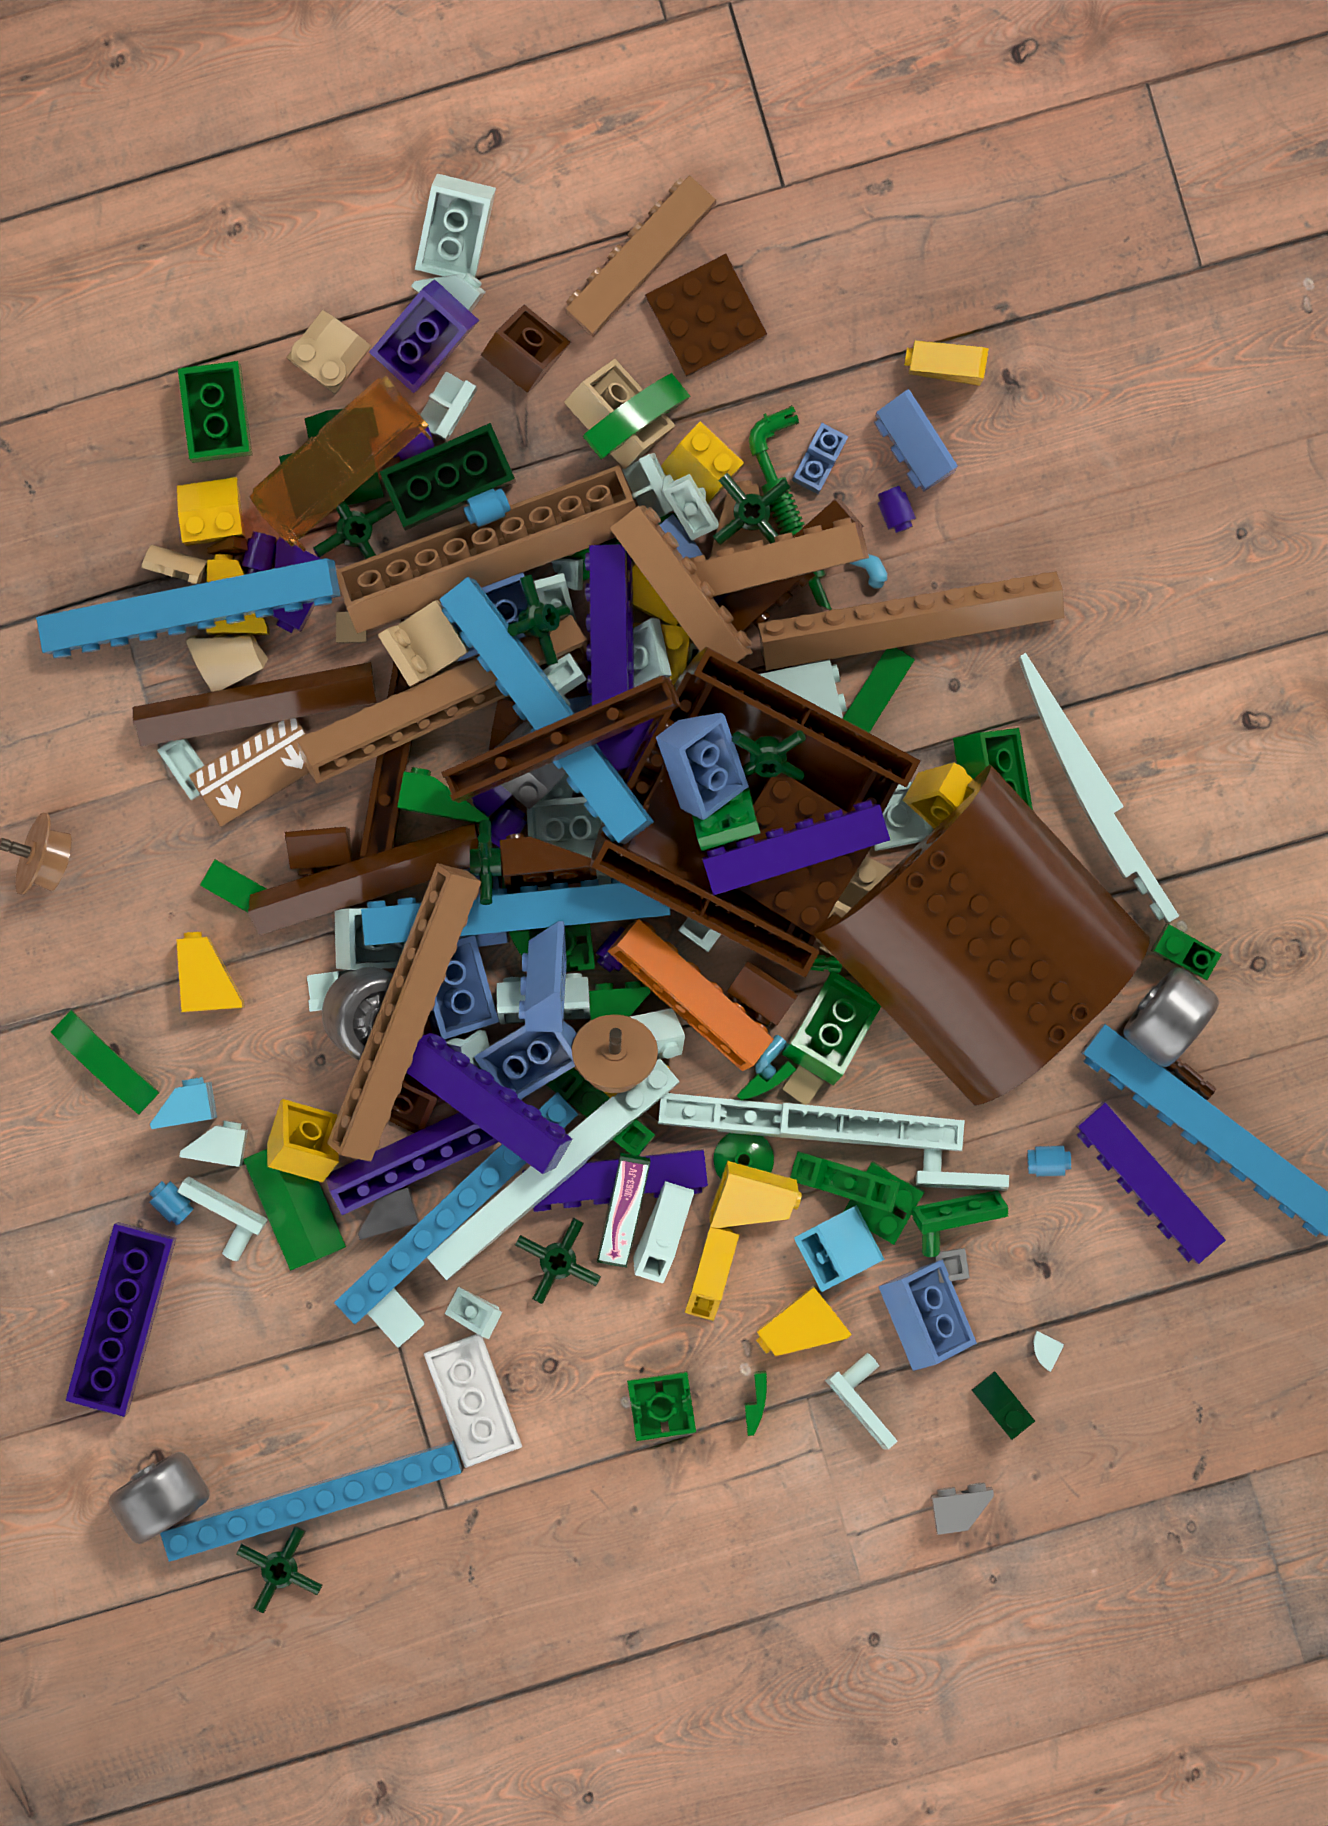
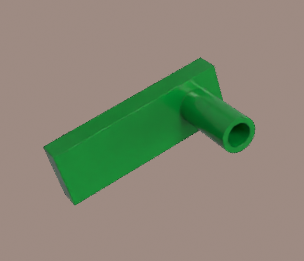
M998 1190L912 1207V1218L922 1233V1254L926 1257H936L940 1254L941 1230L1008 1217V1205Z

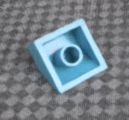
M203 1077L182 1080L183 1087L174 1089L151 1121V1129L217 1118L212 1082L204 1083Z

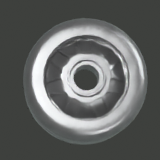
M364 967L344 973L331 985L323 1002L322 1021L326 1034L339 1049L359 1061L375 1023L374 1018L380 1010L393 977L392 973L381 968Z
M1174 968L1142 999L1124 1028V1036L1154 1063L1167 1067L1175 1062L1202 1032L1216 1012L1219 999L1213 991L1183 968Z
M176 1452L157 1464H150L130 1478L131 1481L111 1494L109 1505L131 1540L141 1544L194 1512L207 1502L210 1493L187 1455L183 1452Z

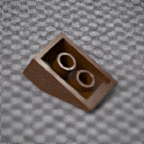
M511 834L506 836V839L500 840L503 876L507 891L520 889L519 887L538 885V887H545L555 883L568 882V884L597 879L596 869L590 866V857L533 837H524L523 834Z

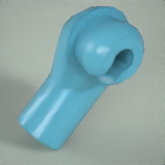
M868 554L869 558L850 563L866 569L869 575L868 584L872 588H882L884 582L887 581V572L881 560L874 555Z
M779 1035L773 1037L774 1040L758 1059L755 1066L756 1074L760 1075L765 1081H768L776 1073V1068L770 1063L787 1045V1042Z

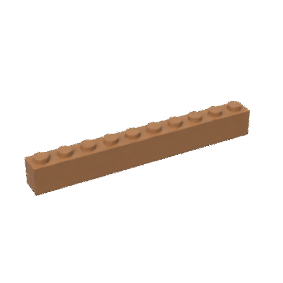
M1057 571L992 583H982L975 586L953 588L935 593H925L918 596L891 599L878 603L862 604L855 607L833 609L821 613L805 614L781 620H771L758 623L761 653L766 670L1062 619L1065 618L1063 588Z
M570 615L560 619L559 627L550 633L557 660L568 653L571 654L577 664L587 660L586 650L588 641L573 616ZM534 636L521 638L520 641L542 671L549 667L546 666L538 638ZM477 657L465 664L446 670L441 675L425 682H420L414 687L392 695L382 702L363 708L360 712L347 718L337 720L323 729L311 732L305 737L298 739L297 743L303 762L316 784L507 696L503 695L496 686L495 681L498 679L491 670L487 672L481 666Z
M439 863L436 864L327 1142L342 1156L371 1162L375 1151L380 1145L381 1135L385 1125L390 1120L392 1107L396 1097L401 1092L402 1082L407 1069L412 1064L413 1054L418 1041L423 1036L424 1026L430 1012L434 1008L435 998L441 984L445 980L446 970L457 949V942L468 922V915L472 904L479 894L481 881L466 870Z

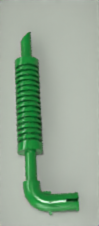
M792 405L768 416L766 413L763 414L764 418L756 422L750 430L748 440L752 456H756L767 484L761 486L763 494L768 492L782 479L787 481L786 477L778 479L767 453L769 448L766 440L775 436L774 433L799 424L798 416L794 415L796 411ZM789 489L769 507L772 506L770 511L775 513L772 515L773 518H777L775 524L779 523L777 528L781 529L780 535L792 533L794 536L803 528L805 523L801 522L802 516H798L801 513L799 510L796 511L798 506L794 505L796 501L791 499L794 496L789 494L791 492V489ZM823 569L813 572L816 577L808 584L817 605L830 611L832 608L819 579L826 575Z

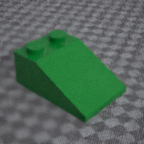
M412 767L411 772L404 771L397 808L478 824L481 820L491 821L490 818L466 800L460 803L452 801L450 789L431 776L430 770Z
M831 971L795 1029L782 1055L834 1086L845 1073L881 1006L867 991L836 972Z

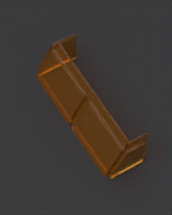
M387 376L382 379L378 378L319 430L317 436L311 437L254 487L253 493L249 498L261 516L291 547L297 544L304 552L306 549L300 539L418 434L422 432L431 440V436L425 430L429 425Z

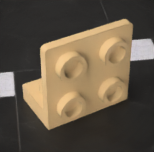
M438 600L433 601L400 624L387 628L378 634L410 687L425 681L469 652L455 626L443 614V607Z

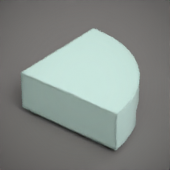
M562 557L552 561L555 573H564L568 588L573 590L583 589V559Z
M1036 1330L1033 1340L1035 1355L1040 1364L1051 1372L1064 1344Z

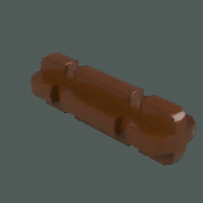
M1180 1058L1165 1067L1170 1072H1175L1174 1075L1192 1090H1196L1205 1100L1210 1099L1216 1091V1088L1211 1083L1203 1081L1204 1078L1188 1064L1180 1062L1182 1060Z

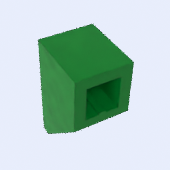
M1165 924L1151 949L1155 954L1206 981L1222 955L1170 924Z
M641 981L625 982L626 988L613 989V983L595 984V990L589 991L591 1020L605 1015H624L629 1017L650 994V989L644 987Z

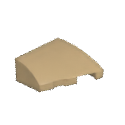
M151 545L147 550L141 568L200 584L203 573H207V560Z
M239 634L236 637L215 635L214 638H196V635H191L186 639L190 653L212 692L223 690L263 669L268 660L252 634Z

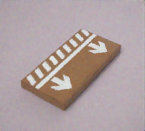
M296 718L273 723L189 775L220 827H223L310 773L301 758L297 740L305 737L306 733Z

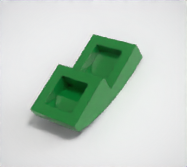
M214 859L200 883V886L247 913L250 894L267 889Z
M786 1061L767 1082L756 1074L736 1096L740 1100L760 1095L779 1085L797 1069L789 1061Z
M766 1371L754 1372L757 1402L745 1403L748 1436H754L763 1415L767 1394Z

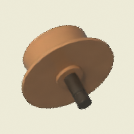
M41 813L37 817L27 835L25 844L15 841L11 842V840L5 838L0 839V850L9 851V853L20 856L15 882L16 892L20 895H24L33 883L49 891L55 890L69 862L72 844L71 834L50 830L51 820L47 813Z
M605 1015L589 1021L578 1031L572 1045V1058L578 1072L594 1087L608 1093H622L634 1088L651 1074L658 1057V1047L652 1032L640 1021L624 1015Z

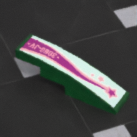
M620 1153L610 1201L607 1207L597 1263L627 1268L649 1172L650 1158Z

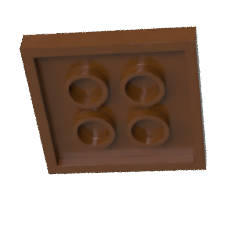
M727 254L645 294L686 377L767 336V332Z

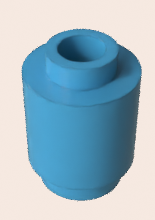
M492 488L467 499L468 506L463 508L470 525L476 523L478 528L505 517V513L511 511L502 488L496 491Z
M1064 1145L1035 1146L1034 1150H1027L1028 1174H1036V1177L1065 1176V1170H1071V1152L1065 1151Z
M161 1181L149 1193L153 1197L149 1203L169 1223L172 1221L177 1226L194 1208L189 1204L191 1201L187 1197L178 1193L179 1189L171 1181L167 1184Z

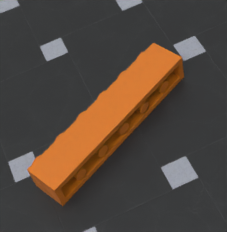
M640 919L629 924L607 952L741 1071L754 1066L774 1040L768 1034L767 1028L746 1015V1010L739 1003H733L728 999L718 984L712 981L709 982L701 975V970L698 966L682 958L673 944L663 941L655 934L656 931L652 925Z

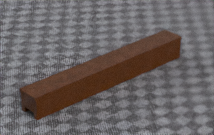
M393 662L387 698L414 687L408 685L395 662ZM413 740L389 750L376 758L359 855L361 858L394 848L400 809L397 806L404 771L407 772Z
M368 662L132 707L133 725L136 727L140 747L377 703L372 663Z
M659 676L441 773L449 786L452 801L460 803L681 707V703L671 678Z
M473 822L250 894L248 914L258 934L262 935L430 881L437 863L462 870L470 868V849H478L479 834L477 826Z

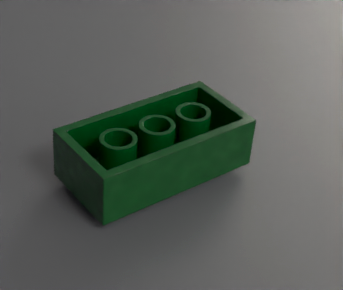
M491 423L379 471L405 531L466 505L467 499L492 488L496 491L516 483Z

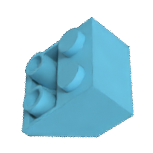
M857 1205L794 1237L821 1292L885 1260Z

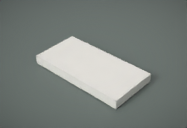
M475 1334L424 1353L465 1468L522 1448L519 1435L482 1336Z

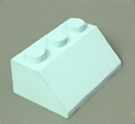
M580 973L566 974L563 1020L591 1018L588 977H582ZM520 977L504 978L503 983H497V1014L500 1024L525 1023V1019H519V1001H525V995H521Z

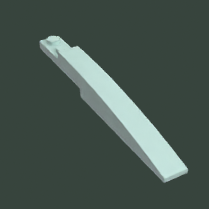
M1024 653L1018 659L1033 701L1056 756L1088 820L1121 876L1126 878L1134 873L1137 878L1133 882L1142 895L1146 893L1149 895L1153 902L1149 906L1159 921L1164 919L1166 923L1171 922L1179 917V914L1114 814L1124 807L1033 663L1027 654Z
M659 1058L653 1071L645 1080L628 1091L618 1093L614 1097L612 1096L568 1134L573 1140L555 1169L541 1174L530 1166L427 1258L446 1281L585 1165L587 1160L678 1085L680 1081Z
M667 1093L660 1099L658 1124L717 1130V1132L962 1151L965 1120L792 1103L774 1104Z

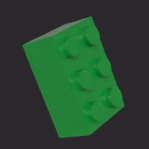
M238 361L178 368L189 460L192 463L252 456L241 364Z

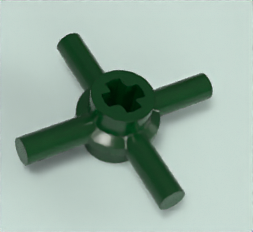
M726 473L718 481L736 502L734 506V519L713 535V538L719 545H722L743 528L751 531L759 530L770 544L775 543L774 537L779 535L768 523L770 517L769 506L791 489V486L785 479H782L763 496L758 494L745 495L732 477ZM748 505L751 508L757 506L760 509L757 511L759 517L756 519L752 516L746 518L744 515L747 512L745 507Z
M337 487L327 491L326 494L340 518L336 524V533L313 547L317 557L320 558L342 543L349 547H358L364 559L376 556L368 542L372 535V525L396 511L392 502L389 500L365 515L359 511H350ZM351 523L359 524L360 528L356 530L358 532L357 535L349 533V530L352 529Z
M532 575L521 577L520 581L528 607L520 612L518 622L508 626V633L511 636L523 633L527 637L534 636L538 638L546 666L556 664L558 660L550 633L559 627L561 618L569 616L570 609L567 605H561L556 608L552 604L544 605L539 601Z
M798 730L781 742L772 736H764L754 741L739 731L733 734L732 742L750 753V761L742 766L746 778L755 772L759 776L767 778L775 777L782 772L798 782L804 778L802 770L786 761V752L806 740L803 731Z
M481 820L479 822L478 849H470V873L473 876H480V903L482 905L492 904L493 876H501V849L492 848L491 821Z
M573 1217L561 1243H552L546 1248L522 1235L519 1236L515 1246L540 1258V1266L545 1273L532 1298L536 1302L543 1304L555 1279H563L570 1274L595 1287L597 1286L601 1276L577 1264L576 1255L572 1249L584 1222ZM559 1253H562L565 1256L563 1260L567 1261V1264L565 1266L560 1265L558 1269L552 1267L553 1261L549 1260L550 1256L556 1257Z
M294 1526L283 1550L273 1552L268 1556L244 1544L240 1545L236 1555L260 1566L262 1577L266 1582L253 1607L255 1610L265 1613L276 1589L287 1587L291 1583L318 1596L323 1585L299 1573L297 1562L293 1557L306 1532L305 1530ZM279 1562L285 1565L283 1570L287 1572V1575L282 1573L280 1577L274 1574L276 1569L272 1567V1564L277 1566Z

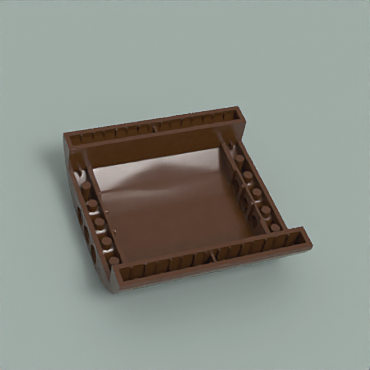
M705 647L694 657L674 684L681 707L653 719L622 778L654 822L626 844H621L617 841L612 842L602 830V827L605 826L602 822L594 844L590 866L806 978L820 950L813 946L817 939L816 937L737 888L713 895L702 861L703 857L708 856L706 851L710 849L701 851L692 814L680 808L656 736L678 720L716 713L725 715L732 736L735 732L739 731L754 741L764 736H772L781 742L796 731L801 730L805 734L806 740L786 752V761L804 772V778L800 781L801 784L846 812L854 811L853 805L871 800L872 805L876 803L880 805L883 814L898 784L907 788L921 760L722 654ZM735 744L741 765L743 766L750 761V753ZM756 772L746 778L753 804L769 780L767 777L759 776ZM728 843L723 844V845H720V846H724V848H726L727 845H728Z
M990 764L967 785L973 793L842 918L834 912L813 932V935L975 1106L990 1102L1008 1093L1034 1075L1055 1057L1121 992L1141 965L1150 944V937Z

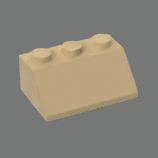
M613 359L585 379L564 403L590 430L643 389L620 363ZM663 414L629 438L624 445L612 452L611 455L626 469L648 452L676 425L666 414Z

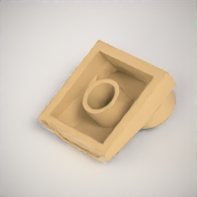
M322 310L303 336L294 343L291 352L286 358L336 395L372 346L335 317Z

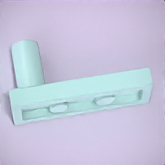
M924 1149L923 1171H917L916 1174L917 1187L1007 1191L1009 1187V1175L941 1172L942 1150Z
M189 1176L182 1182L178 1193L237 1224L222 1252L225 1257L233 1261H239L252 1234L259 1235L268 1220Z
M866 1353L845 1373L841 1375L839 1371L833 1372L825 1381L884 1450L890 1449L898 1442L897 1439L854 1390L856 1386L879 1367L876 1360L869 1353Z

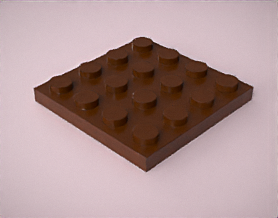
M781 772L779 775L769 778L754 802L753 808L760 833L749 837H754V840L758 841L766 838V832L783 827L784 832L796 829L795 823L812 818L813 823L825 820L824 814L841 808ZM739 840L728 843L725 850L737 847L736 842ZM872 846L737 889L813 935V932L829 916L836 901L841 897Z

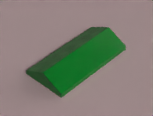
M267 1149L243 1159L290 1271L346 1247L319 1181L269 1168Z

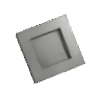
M965 1248L940 1251V1254L935 1257L936 1262L943 1259L950 1281L970 1278ZM937 1268V1269H938L939 1282H940V1283H944V1280H943V1278H942V1276H941V1273H940V1271H939V1268Z

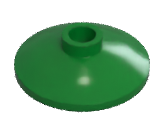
M728 1133L716 1146L713 1162L715 1171L720 1179L722 1178L727 1161L739 1164L738 1158L742 1154H746L750 1158V1162L746 1166L772 1172L774 1154L771 1145L763 1136Z

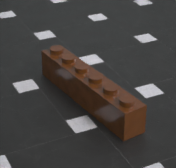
M834 499L797 532L793 538L803 536V529L821 525L822 530L834 528L833 522L841 519L851 518L852 523L860 521L841 499ZM812 572L733 592L726 596L718 606H724L730 612L734 619L731 623L737 632L741 630L746 634L754 625L758 628V623L766 622L771 617L768 612L776 605L781 608L791 600L793 595L790 592L798 585L802 588L805 587L816 575Z

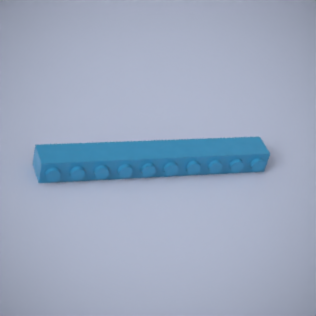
M325 558L38 616L36 620L42 653L53 654V658H63L71 656V650L82 649V653L100 650L99 645L110 643L111 647L129 644L128 639L139 637L140 641L157 639V633L168 631L169 635L186 633V627L197 625L198 630L216 627V621L226 620L227 624L245 621L244 616L255 614L256 618L274 615L273 610L284 608L285 612L298 611L303 609L302 604L314 602V606L328 605L332 603V598L341 597L335 561Z
M465 578L439 599L444 605L442 612L452 624L456 622L461 628L462 632L459 635L469 648L475 647L480 654L477 660L487 672L491 670L498 679L495 681L496 686L503 695L507 696L509 694L516 703L512 707L522 720L528 719L533 726V729L530 730L531 732L574 714L517 635L511 636L508 633L509 624L475 579ZM593 744L553 762L558 769L564 768L569 775L566 781L577 794L579 792L583 794L587 800L584 803L585 807L594 818L600 817L605 824L602 830L612 842L617 841L618 843L626 844L654 822L597 744Z
M611 878V884L599 885V879L580 881L581 887L569 888L568 882L550 884V890L538 891V885L519 887L520 893L508 894L507 888L492 890V904L482 905L480 897L474 900L468 915V922L460 936L548 928L558 921H564V926L668 916L671 914L670 907L614 878ZM416 898L397 899L398 905L386 906L385 901L367 902V908L361 909L365 946L406 942L421 903H416Z
M1106 1024L1100 1026L1081 1051L1086 1056L1083 1061L1096 1072L1103 1069L1111 1075L1108 1078L1110 1083L1121 1091L1124 1087H1127L1135 1093L1132 1099L1145 1109L1151 1105L1159 1111L1156 1116L1169 1127L1173 1123L1183 1130L1180 1134L1183 1138L1193 1145L1200 1142L1208 1148L1205 1154L1218 1164L1224 1160L1232 1166L1229 1172L1239 1180L1244 1182L1248 1178L1256 1184L1253 1189L1266 1200L1273 1197L1281 1203L1278 1209L1291 1219L1297 1215L1305 1221L1302 1227L1312 1235L1317 1237L1321 1233L1326 1237L1328 1236V1191L1162 1066L1154 1063Z
M558 1092L539 1109L544 1118L559 1124L563 1128L578 1115ZM503 1144L499 1146L345 1291L334 1304L355 1325L527 1162Z
M451 1441L171 1526L160 1533L168 1561L170 1562L461 1474L463 1468L455 1442Z

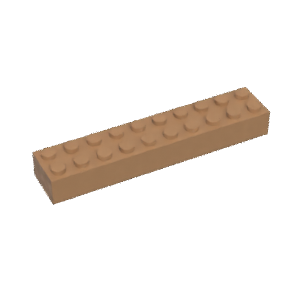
M620 466L612 467L510 505L511 511L506 512L505 517L478 528L476 523L470 525L469 521L336 570L338 584L357 634L387 622L401 619L406 615L421 610L433 601L438 600L441 603L439 599L467 577L475 579L482 588L535 567L543 566L562 557L573 555L578 551L589 548V545H600L605 541L616 538L610 527L636 508Z

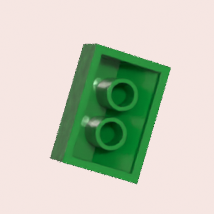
M1019 728L980 732L953 738L957 764L962 766L972 779L990 764L1033 810Z

